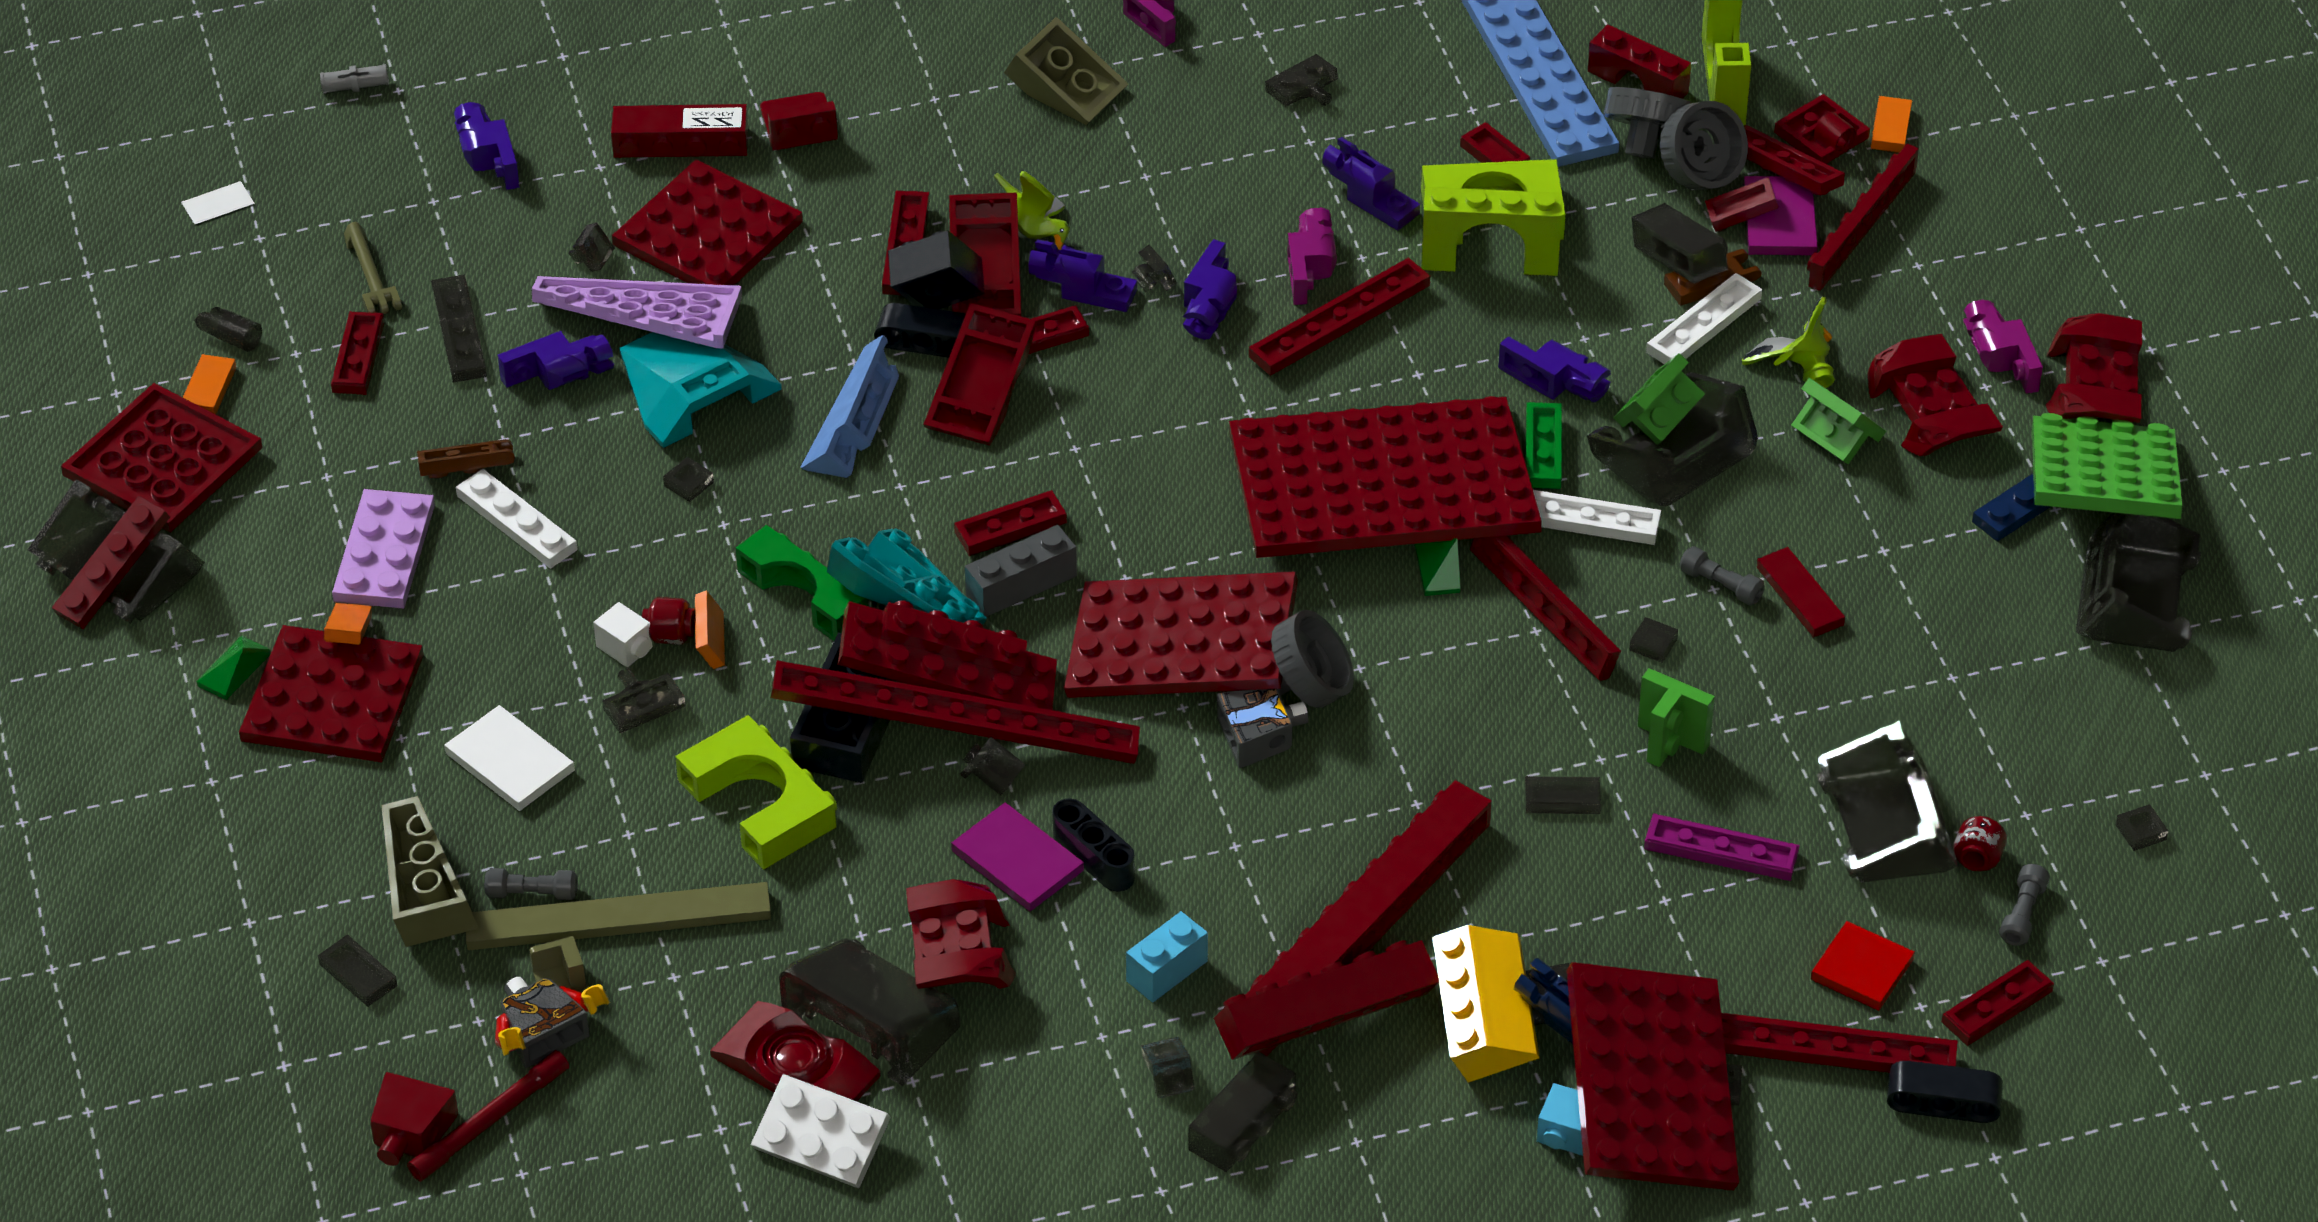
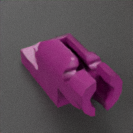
M1123 0V14L1164 47L1175 42L1176 20L1172 14L1174 12V0Z
M1322 207L1304 211L1299 216L1298 232L1288 233L1287 259L1293 305L1307 304V290L1314 289V280L1331 277L1337 262L1334 232L1331 228V214L1329 210Z
M1978 300L1968 304L1964 309L1967 318H1964L1963 321L1968 334L1971 336V342L1976 347L1980 359L1988 371L2003 372L2012 370L2015 380H2020L2026 394L2039 392L2043 366L2022 320L2005 321L1997 311L1994 303L1989 300Z

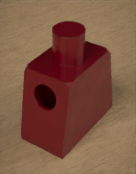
M386 1072L370 1123L373 1141L380 1147L377 1152L379 1160L387 1165L395 1166L399 1163L404 1153L417 1156L430 1145L438 1142L458 1116L455 1090Z

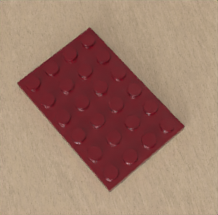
M1296 572L1086 581L1084 583L1064 685L1067 698L1281 689L1283 676L1274 659L1271 638L1274 627L1293 616L1298 586Z
M1571 962L1566 971L1585 1175L1734 1191L1739 1184L1718 980Z

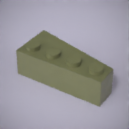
M418 796L381 805L393 921L405 946L408 947L479 929Z

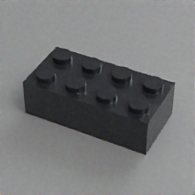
M842 633L837 634L822 667L828 670L899 682L838 665ZM805 704L790 737L792 758L801 769L805 768L811 772L863 783L890 720Z

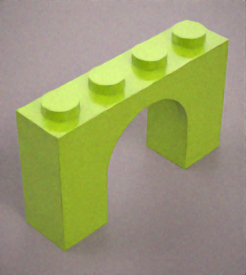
M1705 0L1701 37L1709 101H1717L1727 105L1739 116L1743 125H1746L1751 59L1749 43H1739L1742 0Z
M1556 159L1422 166L1421 193L1423 208L1425 187L1562 193ZM1563 196L1560 240H1564L1565 209L1563 203ZM1463 234L1460 236L1457 245L1463 244Z
M1425 187L1421 268L1431 271L1455 272L1456 249L1460 236L1471 227L1493 223L1513 229L1523 239L1525 244V275L1558 276L1562 193Z
M749 715L675 756L678 781L698 802L735 782L747 779L764 780L776 785L783 791V794L776 802L740 822L742 848L763 870L836 828L835 811L837 810V803L831 793L823 791L815 783L811 773L805 768L801 769L794 762L790 752L785 747L780 748L772 739L768 729L764 725H758Z

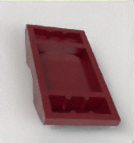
M1017 192L949 195L950 232L982 257L985 294L953 304L952 311L967 313L970 303L1021 316Z
M970 303L924 421V428L990 446L1006 417L1013 388L1025 367L1036 328V320Z
M757 1001L710 1050L711 1057L773 1093L782 1074L858 1101L881 1077L880 1070L844 1039L825 1036L811 1028L793 1010Z

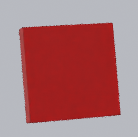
M1846 921L1813 968L1811 980L1879 1011L1913 962L1915 951Z

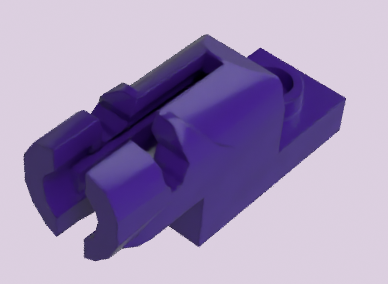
M469 102L456 107L454 111L455 124L467 163L475 171L495 169L497 178L503 177L506 190L520 188L517 162L505 120L491 121L485 107L479 103Z
M1343 137L1337 139V145L1340 146V150L1332 145L1325 149L1322 164L1332 176L1347 184L1348 201L1397 231L1420 214V203L1395 189L1394 171L1372 158L1363 149L1359 151L1356 145Z
M1037 239L1035 242L1037 251L1031 250L1029 256V274L1035 275L1039 279L1061 283L1062 299L1122 312L1128 311L1137 291L1136 279L1105 273L1104 256L1075 250L1067 245H1063L1062 249L1059 250L1055 243Z
M1215 239L1211 241L1184 281V307L1187 310L1183 315L1186 318L1183 326L1191 335L1203 340L1210 339L1218 329V323L1224 320L1227 311L1237 298L1236 275L1227 270L1229 259L1225 258L1226 243Z
M558 331L498 354L500 378L506 388L538 376L545 387L551 390L575 380L589 378L588 371L600 374L614 368V363L608 359L613 357L611 346L602 334L588 336L569 343L563 333Z
M1509 336L1500 343L1498 368L1552 400L1567 389L1569 392L1585 400L1596 402L1605 395L1611 383L1605 379L1611 375V371L1597 362L1588 363L1589 358L1587 356L1578 354L1554 340L1548 341L1536 352Z

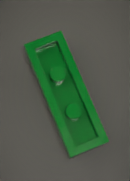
M1526 403V468L1532 488L1561 489L1562 403Z

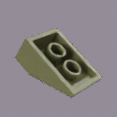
M1057 17L1015 55L1004 72L1028 96L1085 125H1088L1128 86V83Z

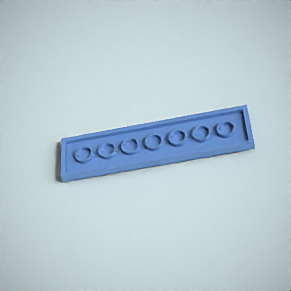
M1461 0L1551 159L1557 160L1558 167L1619 152V141L1536 0Z

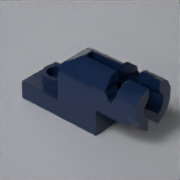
M1536 958L1530 963L1532 968L1530 976L1546 989V993L1544 995L1539 994L1537 985L1523 974L1517 979L1514 990L1521 994L1527 1003L1544 1015V1023L1573 1044L1568 982L1539 958Z

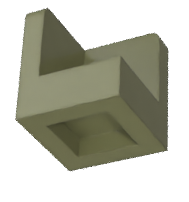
M574 936L533 946L529 949L532 973L536 982L543 978H548L558 986H564L576 991L586 988L584 965Z

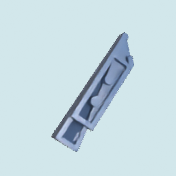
M884 335L863 348L801 465L803 470L847 478L852 474L857 449L862 451L871 445L899 378L896 365L888 364L884 352V347L888 341Z

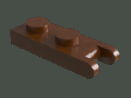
M1739 249L1665 274L1664 285L1678 304L1682 306L1706 297L1735 273L1752 282L1759 279L1762 272L1757 266L1744 269L1741 263L1748 259V254L1744 249Z
M508 439L417 451L420 476L428 475L429 478H442L447 476L449 472L457 471L473 474L486 467L508 465L515 460L513 444Z

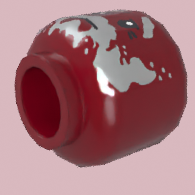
M656 597L651 602L649 609L644 608L641 617L650 622L649 637L654 643L683 645L688 637H693L695 634V608H691L689 602L683 598Z
M1970 817L1959 828L1954 841V855L1965 868L1971 871H1989L1996 867L2001 860L2007 842V834L2004 828L1990 817Z

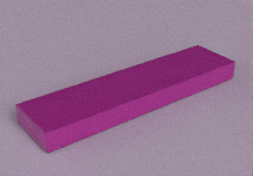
M1654 813L1644 843L1645 850L1788 881L1792 879L1800 845Z

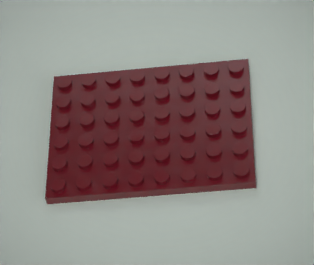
M1489 396L1483 399L1472 400L1454 399L1449 402H1420L1415 405H1386L1380 408H1352L1336 412H1313L1302 415H1278L1268 418H1243L1241 420L1229 421V434L1256 558L1451 541L1454 538L1462 540L1541 532V517L1507 397Z

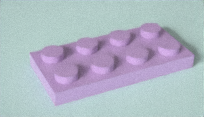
M363 490L332 591L334 602L405 608L435 506L433 495Z

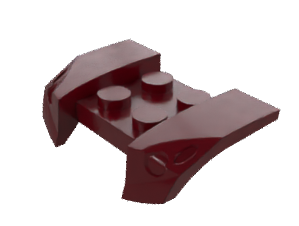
M2102 313L2068 318L2056 332L2047 353L2048 357H2055L2067 352L2066 384H2059L2051 399L2046 403L2045 406L2048 412L2061 415L2063 419L2086 416L2140 423L2142 394H2138V354L2142 347V321Z
M1942 334L1902 340L1875 355L1867 373L1870 398H1876L1890 388L1908 415L1912 424L1901 446L1918 456H1927L1953 442L1999 432L2003 428L1988 403L1977 404L1953 366L1957 356Z
M950 879L906 888L908 912L912 923L915 960L913 961L917 989L962 982L986 983L999 989L1009 987L1012 984L1016 972L1011 967L1004 948L992 947L989 921L1002 927L1010 926L995 894L992 893L987 885Z

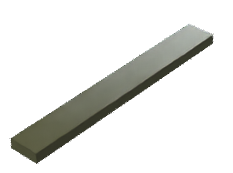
M767 882L472 912L479 929L466 932V943L468 950L552 942L574 936V939L768 920L771 919Z

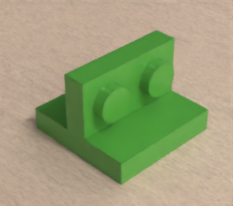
M1678 353L1656 370L1613 418L1622 427L1633 421L1658 445L1705 393L1682 372L1689 362Z
M1808 378L1801 388L1811 397L1791 426L1845 463H1850L1868 436L1879 443L1886 433V430L1811 378Z
M1648 668L1642 677L1638 727L1649 731L1647 762L1660 767L1668 755L1673 756L1676 753L1679 745L1703 755L1710 746L1715 696Z

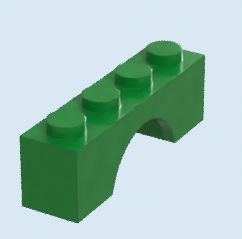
M765 525L735 547L738 573L762 590L774 586L788 585L801 588L813 596L811 601L813 627L833 641L838 633H842L844 610L848 602L851 601L868 606L867 598L852 593L827 573V567L818 562L810 552L803 551L793 544L785 534L776 532L768 525Z

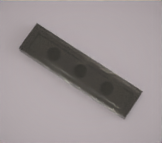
M465 274L431 280L452 382L487 377Z

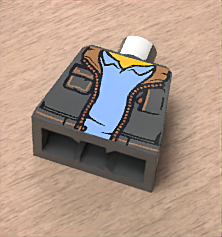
M1277 689L1242 690L1217 694V719L1238 768L1248 766L1288 750L1292 746V727L1308 723V713L1304 702L1284 706Z

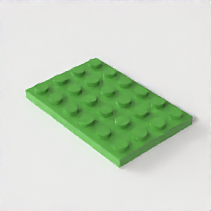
M2055 413L2033 416L2034 505L2181 519L2182 496L2175 429H2169L2167 425L2160 423L2138 426L2124 420H2114L2112 423L2098 422L2097 419L2086 416L2078 417L2077 420L2063 419L2061 415Z

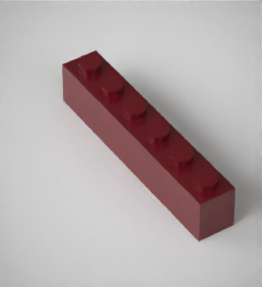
M1402 940L1387 947L1384 953L1376 955L1374 951H1369L1356 957L1353 960L1354 963L1344 966L1342 961L1323 968L1321 974L1311 977L1310 972L1302 973L1289 980L1288 985L1278 987L1277 983H1272L1256 991L1255 996L1246 998L1244 994H1239L1229 998L1223 1003L1224 1008L1213 1019L1231 1059L1235 1060L1427 995L1439 984V978L1423 941L1420 940L1407 944L1406 940Z

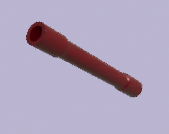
M554 1050L529 1069L525 1076L464 1123L409 1161L407 1168L411 1175L419 1182L425 1180L446 1164L451 1156L537 1090L546 1087L568 1070L569 1063L562 1053Z

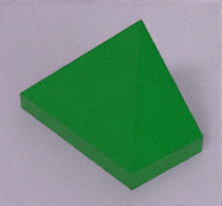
M1458 539L1414 544L1424 595L1460 593Z
M241 635L196 681L197 686L227 700L270 656L271 650Z

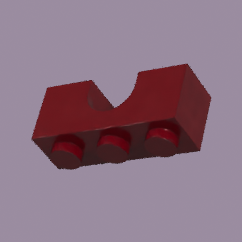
M1608 24L1590 41L1589 73L1616 84L1628 71H1631L1640 78L1644 90L1682 99L1689 93L1691 62Z

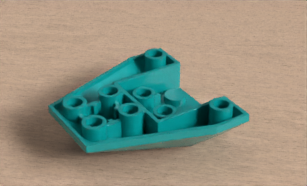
M651 332L620 347V354L644 427L663 448L693 434L691 413L738 390L753 404L782 389L781 383L763 364L726 344L723 348H714Z
M892 528L878 531L869 546L853 537L835 540L832 544L827 573L856 595L883 605H887L888 602L908 601L916 610L927 613L934 610L943 611L948 615L949 619L963 623L968 620H975L984 624L987 619L980 611L979 606L967 598L918 548L911 544L912 539L909 535L899 529Z

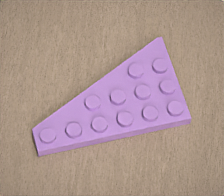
M537 276L532 287L533 302L714 348L724 347L742 299V286Z

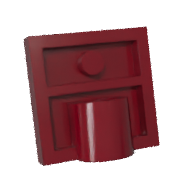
M1822 94L1775 122L1774 133L1797 150L1827 164L1867 140L1870 128L1825 94Z

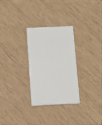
M241 181L181 202L194 224L255 204Z

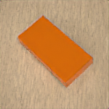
M1879 96L1871 149L1900 152L1906 143L1912 100Z
M202 354L183 398L216 415L237 368L235 359Z
M706 590L695 594V643L697 651L709 666L716 669L725 665L724 611Z
M336 603L324 628V640L326 642L359 645L371 620L372 606Z

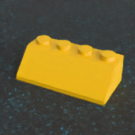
M1466 925L1433 937L1450 1058L1466 1081L1469 1083L1539 1059L1532 1007L1522 998L1521 994L1514 990V985L1520 975L1526 976L1519 935L1517 933Z

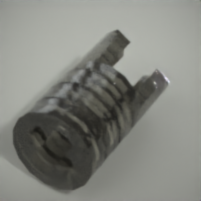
M220 307L212 308L210 313H206V311L199 313L194 320L196 326L203 332L247 352L255 349L261 340V324Z

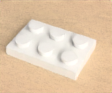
M782 1074L751 1145L756 1150L859 1189L891 1117L888 1113Z

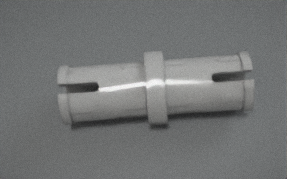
M386 64L357 68L354 65L349 66V70L320 72L323 94L350 89L353 92H360V88L389 85Z

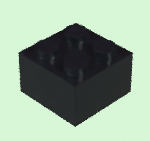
M948 230L938 231L927 238L905 242L900 247L888 250L891 287L915 306L941 309L985 294L982 257Z

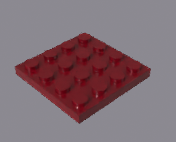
M695 159L612 234V244L686 283L735 285L803 222V216L801 211Z
M153 383L61 465V470L64 477L126 510L129 509L138 496L162 508L170 517L162 529L171 533L263 447L260 437Z
M282 625L239 730L241 742L383 762L424 656L422 645L363 637L359 645L326 642L324 640V631Z

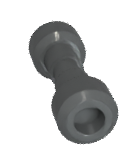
M1696 546L1688 548L1680 560V568L1683 573L1693 578L1701 575L1711 581L1715 580L1723 584L1725 588L1735 592L1737 600L1749 606L1756 604L1763 595L1765 585L1762 579L1752 574L1742 576L1734 571H1728L1722 568L1720 564L1710 560L1708 553Z
M2027 864L2020 870L2017 879V885L2020 888L2017 896L2018 902L2013 907L2012 913L2004 917L1999 930L2001 938L2010 945H2024L2030 938L2033 929L2029 921L2032 914V905L2036 903L2038 895L2046 891L2050 880L2048 871L2040 865Z
M490 868L485 874L484 889L485 894L489 898L504 899L508 893L538 892V894H554L557 900L572 901L577 896L578 876L573 870H558L554 876L539 875L538 877H525V875L509 874L505 868Z

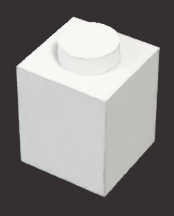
M620 602L593 622L596 647L626 667H629L637 659L644 657L653 647L649 637L650 622Z

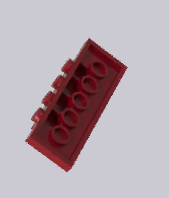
M851 601L848 602L844 610L838 665L906 684L1053 710L1057 659L1026 651L1027 640L1018 638L1015 632L1011 630L995 632L984 629L983 625L975 620H968L964 623L949 619L945 612L939 610L929 613L916 610L908 601L888 602L884 611Z

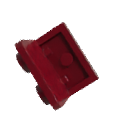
M822 92L768 100L760 104V112L772 151L838 139L834 102H827L825 94Z

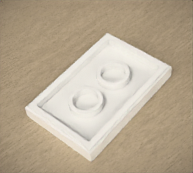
M500 705L444 745L445 754L518 811H521L575 771L572 760Z

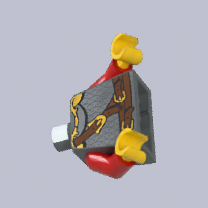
M515 977L509 980L504 988L507 997L501 1001L502 1014L496 1019L495 1044L503 1051L504 1056L516 1049L526 1069L540 1062L554 1050L560 1052L589 1037L586 1012L593 1015L597 1012L598 1006L608 1005L610 1001L603 986L599 984L593 985L581 993L564 986H558L548 978H543L528 985L524 978Z

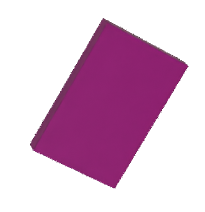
M1744 176L1743 186L1769 177L1779 206L1778 209L1746 220L1748 255H1812L1814 252H1817L1813 193L1796 183L1785 180L1782 176Z
M1006 802L951 842L953 853L1029 912L1084 871V862Z

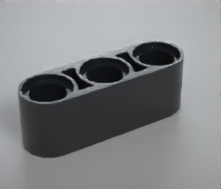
M890 303L885 305L882 310L874 338L877 339L884 335L888 341L885 348L949 358L966 313Z
M1071 798L1058 801L1052 809L1053 839L1084 862V869L1105 888L1115 892L1129 889L1135 881V855L1132 847L1082 802Z
M1899 1061L1890 1068L1887 1104L1893 1110L1902 1113L1990 1123L1997 1120L2001 1114L2003 1080L1996 1073L1985 1070L1915 1061Z

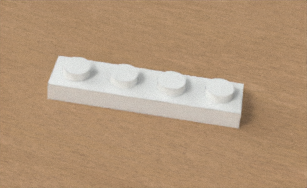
M1735 273L1647 342L1646 353L1663 364L1667 363L1678 353L1687 359L1761 300L1762 289Z
M481 469L456 486L458 498L550 569L577 551V542L574 538L484 469Z
M1533 490L1542 521L1541 527L1655 545L1661 519V510Z

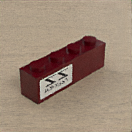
M747 104L613 106L611 127L613 157L747 156L749 129Z

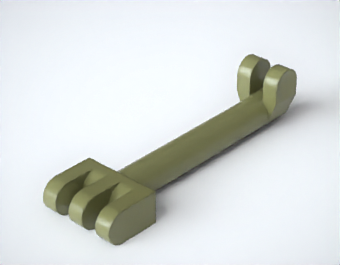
M358 222L348 224L344 232L346 246L348 249H355L371 291L362 294L366 312L376 313L374 305H378L381 313L387 314L389 313L387 302L392 301L395 311L402 310V303L396 287L392 286L385 289L383 287L367 245L368 239L364 228Z

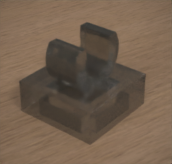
M596 222L586 225L573 245L575 250H570L568 254L576 264L584 262L588 269L594 272L603 268L615 247Z
M1147 245L1138 252L1144 264L1137 266L1132 273L1139 280L1137 283L1145 292L1153 289L1157 282L1165 291H1168L1177 284L1167 263L1150 245Z

